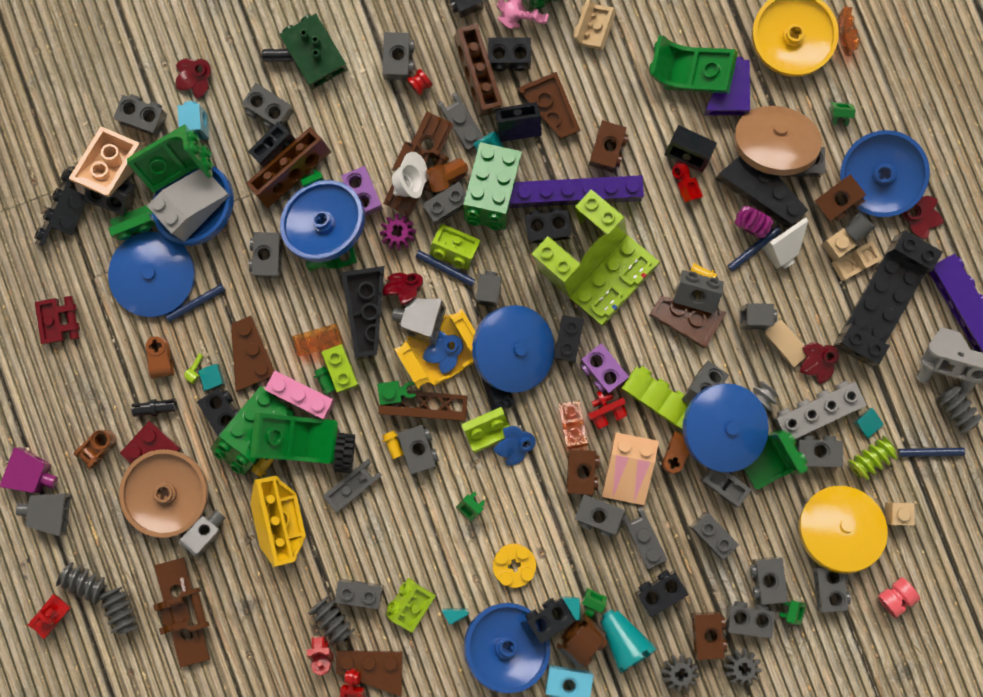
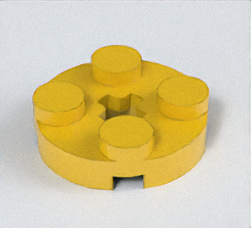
M511 543L503 546L496 553L493 560V572L503 585L511 588L522 587L534 577L536 560L533 553L527 547L518 543ZM512 559L521 564L516 572L508 568Z

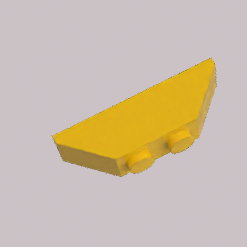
M277 476L254 480L250 505L259 546L273 567L295 562L306 537L297 494Z

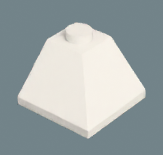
M804 218L762 248L776 269L781 266L786 269L795 262L793 258L799 254L808 224L807 218Z

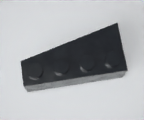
M740 156L715 178L786 228H789L808 211L778 175L759 171L747 164Z
M385 266L341 273L354 360L377 356Z

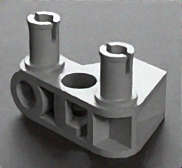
M941 327L921 357L922 366L916 374V378L922 383H928L934 372L962 379L959 384L961 386L960 392L969 395L976 383H983V353L970 350L960 332ZM946 364L954 365L951 371L947 368Z

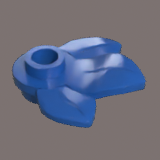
M440 331L436 345L431 344L424 351L423 360L429 363L439 362L441 373H448L457 365V356L463 350V341L456 335L448 336L443 331ZM450 342L455 343V348L453 350L449 348Z
M509 426L503 428L505 439L498 443L493 450L499 456L506 457L507 466H512L520 463L525 458L526 452L534 448L536 440L530 432L522 431L517 426Z

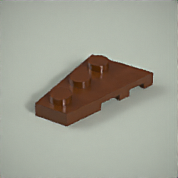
M557 71L517 88L529 103L537 102L541 117L561 140L581 132Z
M660 296L649 316L705 349L725 316L726 311L719 310L713 314L674 303L672 298Z
M248 316L232 323L236 392H239L271 378L275 369L253 317Z
M337 650L336 674L345 676L347 670L357 669V672H361V683L400 697L402 696L403 651Z

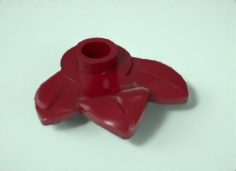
M184 58L176 64L177 69L181 72L176 78V89L182 91L192 89L196 99L202 98L209 88L208 78L212 72L210 63L204 59L194 61L190 58ZM199 66L203 68L201 73L198 72Z
M931 196L922 197L910 208L915 211V216L910 215V209L902 213L903 218L910 223L911 231L920 238L927 239L929 237V228H934L944 223L941 215L934 210L938 201L937 198Z
M399 272L391 274L387 277L389 282L384 286L382 293L383 296L398 295L400 304L405 305L417 297V292L421 290L423 285V278L417 273L405 274Z
M811 342L802 347L803 352L808 357L802 363L800 372L806 375H816L817 382L821 384L833 375L834 364L839 360V351L833 345L822 346L817 342ZM831 352L832 357L826 359V355Z

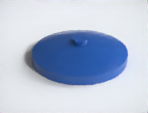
M882 130L861 137L849 148L841 165L840 178L842 181L851 174L866 193L863 197L865 202L856 207L857 209L872 216L890 217L904 213L922 198L929 183L930 168L924 150L914 139L901 132Z
M213 166L212 177L230 196L185 242L173 235L152 212L155 225L163 236L179 245L195 246L211 240L224 228L233 210L234 193L229 179L222 171ZM198 169L188 172L187 174L183 175L177 180L159 189L155 192L154 198L165 188L171 186L172 184L197 171Z
M334 180L314 182L298 190L284 207L280 220L282 239L291 252L303 260L325 262L338 258L351 249L359 239L365 224L364 206L356 192L342 182Z
M144 232L130 237L117 248L109 264L108 281L113 296L123 308L142 317H162L180 308L191 295L195 284V266L188 250L184 245L172 242L159 232Z
M516 305L500 307L490 312L476 329L472 343L475 367L483 380L497 390L518 393L532 389L546 377L553 363L555 346L550 327L542 316L530 308Z
M715 384L700 391L686 409L683 419L685 444L693 458L708 469L719 472L742 470L759 457L767 442L769 427L766 411L757 396L745 387L736 384Z
M514 603L496 604L481 611L468 626L463 646L465 662L472 676L485 688L498 693H516L534 685L544 674L550 659V639L541 645L533 646L520 624L526 620L525 615L531 612L530 609ZM536 620L535 628L540 632L541 624Z

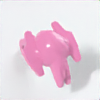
M498 0L497 8L501 12L502 17H497V19L509 29L513 27L519 28L520 24L517 21L520 19L533 20L541 24H546L549 14L547 13L545 15L540 14L537 9L534 12L525 11L522 0H508V2Z

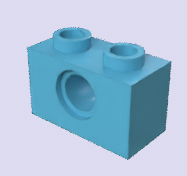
M194 101L184 102V105H177L179 127L186 124L190 130L193 129L197 133L199 140L209 139L208 114L201 105Z
M549 665L545 693L549 697H590L593 672ZM566 680L575 682L572 690H565L563 688V683Z

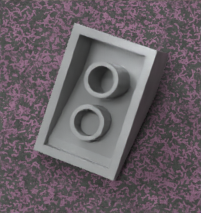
M198 169L162 190L147 207L173 235L185 242L230 195L213 177L207 178L202 170Z

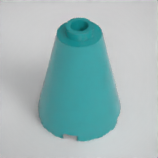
M611 609L602 615L603 620L600 623L602 629L606 632L605 637L608 640V645L620 674L629 670L630 666L637 665L657 650L655 645L619 610L614 612Z

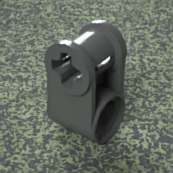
M859 212L846 224L845 230L859 243L875 226Z

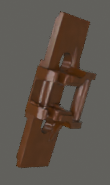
M426 111L414 139H412L411 143L404 142L392 170L395 172L401 167L404 157L409 152H417L424 159L425 163L429 162L431 157L436 158L437 161L434 166L444 165L445 162L448 163L449 158L441 154V151L454 123ZM431 139L434 142L433 148L430 150L423 149L421 146L423 140ZM427 180L423 190L433 193ZM392 184L383 204L411 217L419 198L395 196Z
M185 557L154 565L163 602L153 605L154 611H160L163 626L159 628L160 635L171 632L180 668L210 660L203 628L210 626L209 621L206 622L199 592H201L200 587L192 589ZM174 585L182 587L179 597H175L171 593ZM187 595L191 596L198 624H192L186 601ZM184 628L193 631L192 639L187 640L182 636Z

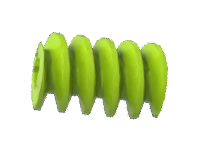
M882 436V440L878 439L875 441V446L869 445L868 451L862 450L861 456L857 454L854 456V461L850 459L847 463L857 477H863L868 481L870 480L869 472L875 476L877 475L876 467L884 470L883 462L891 465L889 458L891 457L894 460H898L892 443L885 436Z

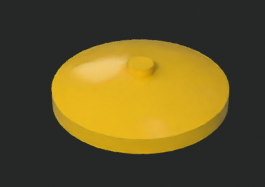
M768 0L759 10L752 26V43L759 59L772 71L789 77L806 76L819 70L831 58L838 43L839 31L836 18L829 6L822 0Z
M832 486L817 492L805 504L799 518V536L808 555L823 568L836 573H856L868 568L879 559L887 543L888 528L882 510L870 496L852 487Z

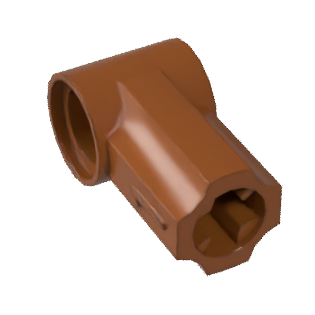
M457 158L444 165L428 168L426 175L431 191L439 192L449 188L450 183L467 176L469 169L462 158Z

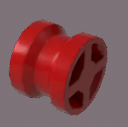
M421 69L416 71L415 76L406 79L418 96L423 94V90L433 86L430 79Z

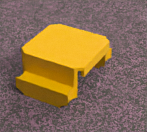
M462 308L456 314H449V317L444 315L440 331H443L448 336L456 335L463 341V350L457 356V365L450 372L442 374L439 362L429 363L423 360L424 351L431 345L430 343L408 336L407 341L405 340L401 347L394 348L418 389L426 383L438 386L474 364L472 343L476 331ZM454 342L449 343L451 350L455 348Z

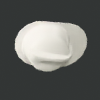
M417 152L407 153L401 167L393 173L392 184L395 196H411L416 199L421 196L427 179V166L424 159Z

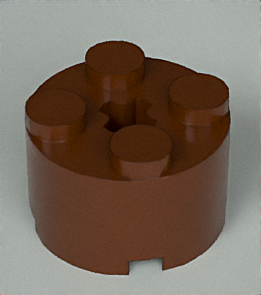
M586 614L582 615L584 618L582 621H575L566 629L561 636L564 641L562 644L557 643L556 646L576 666L582 665L584 668L593 660L592 655L597 650H602L608 642L605 639L606 632Z

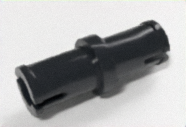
M176 398L161 401L152 399L150 402L133 403L131 405L134 407L131 408L133 417L144 415L158 416L160 413L178 411Z

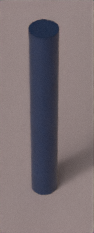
M774 227L767 233L766 237L759 239L728 264L729 270L731 272L735 271L781 234L782 230L780 227Z
M418 250L415 256L417 259L470 287L476 281L472 277L421 250Z
M221 283L166 315L167 320L171 323L225 292L224 285Z
M964 447L898 449V457L965 456Z

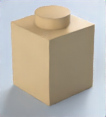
M844 228L821 244L833 261L857 246Z
M885 502L886 523L889 525H915L914 503Z

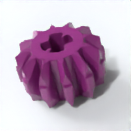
M744 206L738 212L735 224L748 234L764 238L770 232L773 221L765 213L753 207Z
M395 214L394 221L390 217L386 218L389 225L381 224V227L385 230L380 231L379 234L385 237L382 242L383 244L389 243V249L392 250L396 244L397 250L401 251V244H404L405 248H409L407 240L410 242L415 241L414 237L410 235L416 234V229H410L414 223L413 221L407 222V216L404 215L400 221L399 215ZM396 228H398L399 231L400 229H403L401 231L402 235L400 237H398L397 235L395 237L393 236L395 234L394 230Z

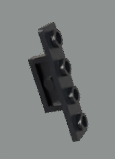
M69 166L68 169L65 168L60 178L62 180L61 186L55 189L52 195L53 204L51 208L48 207L43 215L45 222L42 228L39 227L35 233V244L43 247L51 228L72 236L87 203V201H84V194L69 188L72 182L69 180V177L75 169L74 166Z

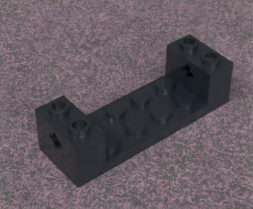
M906 230L895 235L883 256V260L880 261L833 346L869 367L880 365L890 345L886 344L889 336L924 274L933 271L943 251Z

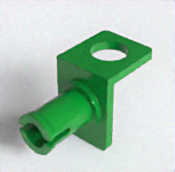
M354 246L348 250L350 252L348 261H342L340 256L325 262L305 260L306 267L309 271L321 267L337 270L357 263Z

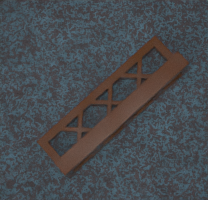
M407 391L408 394L416 393V396L422 402L418 407L409 408L404 402L408 399L407 397L395 406L379 405L378 414L466 421L468 395ZM420 396L428 398L425 401H423V399ZM432 397H436L444 405L438 410H433L426 403ZM442 398H448L449 400L445 403ZM454 399L463 400L462 412L452 411L448 404Z

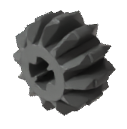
M743 648L741 655L738 650H734V658L731 655H727V659L731 663H724V667L729 669L725 672V676H732L730 679L732 684L738 681V686L743 687L746 681L747 685L751 686V678L756 681L759 680L755 672L761 673L762 669L755 666L759 665L761 661L754 659L756 655L754 652L748 654L747 650ZM742 663L747 666V670L743 669V673L738 669L739 665L742 666Z
M680 654L679 661H677V658L672 655L673 663L670 664L666 660L664 664L669 668L661 669V672L667 675L662 680L664 683L669 682L668 688L670 690L676 686V691L680 693L683 686L686 692H688L689 687L687 684L690 683L692 686H696L692 678H699V674L693 672L698 669V666L696 664L691 665L693 661L691 657L685 660L684 655ZM680 668H682L685 675L682 674L679 678L675 672H679Z

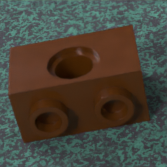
M602 120L589 166L613 172L615 167L620 166L623 155L619 154L621 146H626L629 136L625 134L627 127ZM612 143L615 146V150L607 151L604 148V144Z
M850 174L817 198L815 202L830 221L835 219L837 222L847 215L846 209L851 206L855 209L865 202L863 197L866 193ZM840 193L848 196V202L844 206L836 203V196Z
M569 449L566 493L594 495V490H598V477H595V468L599 469L600 456L596 455V451ZM580 466H586L589 469V475L586 478L582 479L578 476L577 470Z
M718 611L691 613L695 658L697 660L724 658V652H727V641L723 639L722 630L726 629L725 618L721 617V613ZM708 630H714L715 637L711 641L705 640V633Z

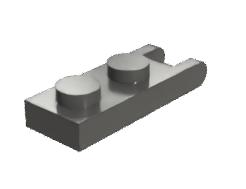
M455 92L452 96L456 102L448 107H445L442 101L438 102V105L447 120L454 123L452 128L468 152L475 148L473 144L484 136Z
M370 459L363 462L323 495L336 513L382 476L379 472L372 477L365 467L371 463Z
M639 507L637 509L641 517L629 521L628 516L625 515L624 522L647 569H650L668 559L643 508Z

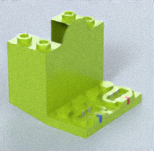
M591 189L575 206L579 224L581 225L588 218L606 234L601 236L589 248L582 258L581 264L550 237H547L536 248L532 256L538 270L603 327L659 266L660 262L627 235L624 216Z

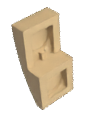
M871 241L831 264L842 282L883 260L874 242Z
M781 319L764 334L779 350V354L793 368L807 357L802 350V347H804L802 342Z

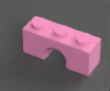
M275 370L265 388L266 391L322 419H327L336 401Z

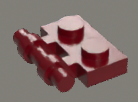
M73 296L64 297L65 305L59 306L57 298L35 302L41 344L46 345L65 341L64 332L70 333L71 340L79 339L78 330H80V325L76 321L75 312L77 311V306L73 302ZM62 313L67 314L68 324L62 325Z

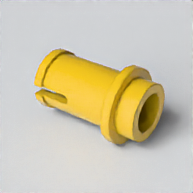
M696 263L693 264L690 270L709 278H716L717 276L714 270L709 271Z
M394 430L382 435V442L386 443L392 459L404 455L397 438L398 434Z
M259 458L255 465H252L251 471L259 477H262L263 474L266 475L267 473L265 472L274 459L266 460V458Z

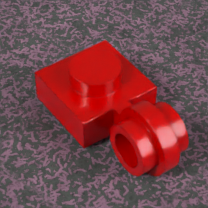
M677 163L672 168V175L676 179L681 180L677 185L684 202L696 201L704 197L696 177L690 178L689 167L683 163Z
M352 668L346 671L344 682L348 685H342L340 697H364V687L356 686L360 684L361 672H357V669Z

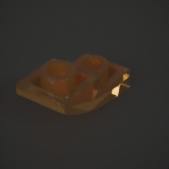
M846 6L839 12L838 31L845 56H850L854 50L858 49L860 38L857 37L858 29H852L854 23L853 8Z
M336 323L292 336L298 357L342 344Z
M580 400L558 404L567 450L588 446Z

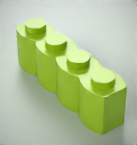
M641 366L640 369L635 367L621 387V390L683 431V419L689 405L682 400L685 394L678 390L676 393L669 389L670 384L661 378L658 381L651 377L652 372Z

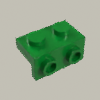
M146 205L130 211L124 216L115 217L110 220L112 227L108 228L110 235L117 240L128 239L137 232H146L155 226L152 211Z

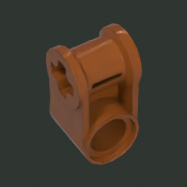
M158 336L149 338L146 342V352L151 379L173 376L174 366L168 341ZM157 343L162 344V347L158 348V350L153 349V346L157 345Z
M110 430L95 431L77 448L73 455L81 458L87 464V468L91 470L115 445L116 435ZM102 434L106 435L107 437V443L105 445H102L100 443V437Z
M674 431L662 461V468L669 474L681 471L690 454L682 433ZM674 458L678 467L671 469L668 461Z

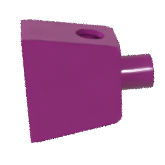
M14 447L0 487L40 493L43 486L54 489L58 477L48 473L51 467L49 462L25 448Z

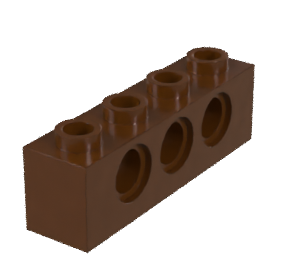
M475 24L458 28L453 38L477 115L481 117L493 114L496 108L503 106L479 26Z
M309 127L245 184L268 209L325 159L331 151L323 139Z

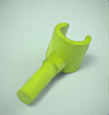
M200 353L197 355L191 368L184 373L185 379L191 384H194L200 376L195 372L204 356Z

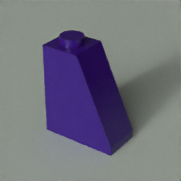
M737 57L729 94L712 93L705 108L704 116H743L750 111V60Z

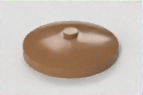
M763 106L747 112L739 120L734 134V145L740 157L753 168L772 175L786 176L801 173L816 162L821 150L822 139L816 125L802 113L782 106Z
M174 450L148 452L137 458L123 475L119 489L121 509L129 523L146 535L165 538L184 533L200 519L207 506L208 484L205 474L192 458Z

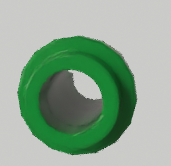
M325 366L314 371V378H317L324 391V395L336 390L328 373L329 370Z

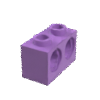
M365 166L341 175L342 183L352 188L351 182L354 179L362 181L358 188L352 189L360 200L363 198L370 200L369 205L364 208L365 216L383 209Z
M602 343L580 360L582 362L580 367L587 376L591 374L596 380L594 384L601 393L604 391L607 394L629 377ZM592 356L601 358L602 364L600 367H593L591 365L590 359ZM605 373H612L615 376L613 384H607L604 381Z

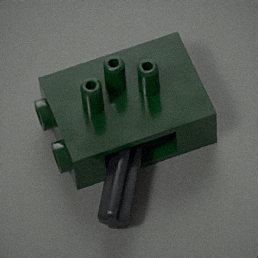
M316 13L306 15L300 20V23L294 26L289 25L282 30V33L279 35L287 49L262 50V60L264 62H295L311 90L348 70L346 62Z

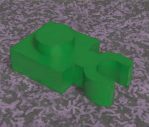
M399 381L378 383L380 405L401 403V396L415 398L416 393L408 394L407 388L414 386L415 383L407 382L401 387Z

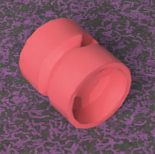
M903 577L892 584L891 590L886 588L877 595L883 607L896 619L906 612V606L912 607L920 601V596Z

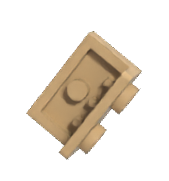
M586 0L585 5L581 8L578 25L574 28V39L583 47L603 50L616 14L615 8L596 5L592 0Z

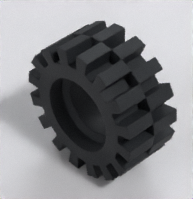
M337 433L333 472L352 473L355 434Z

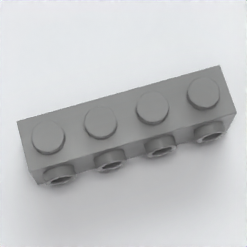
M846 380L835 385L836 390L829 392L827 389L816 394L817 399L812 401L805 399L796 404L797 408L791 411L789 408L777 412L778 417L774 418L773 421L778 431L785 430L787 433L790 432L794 439L867 406L856 382L848 383Z

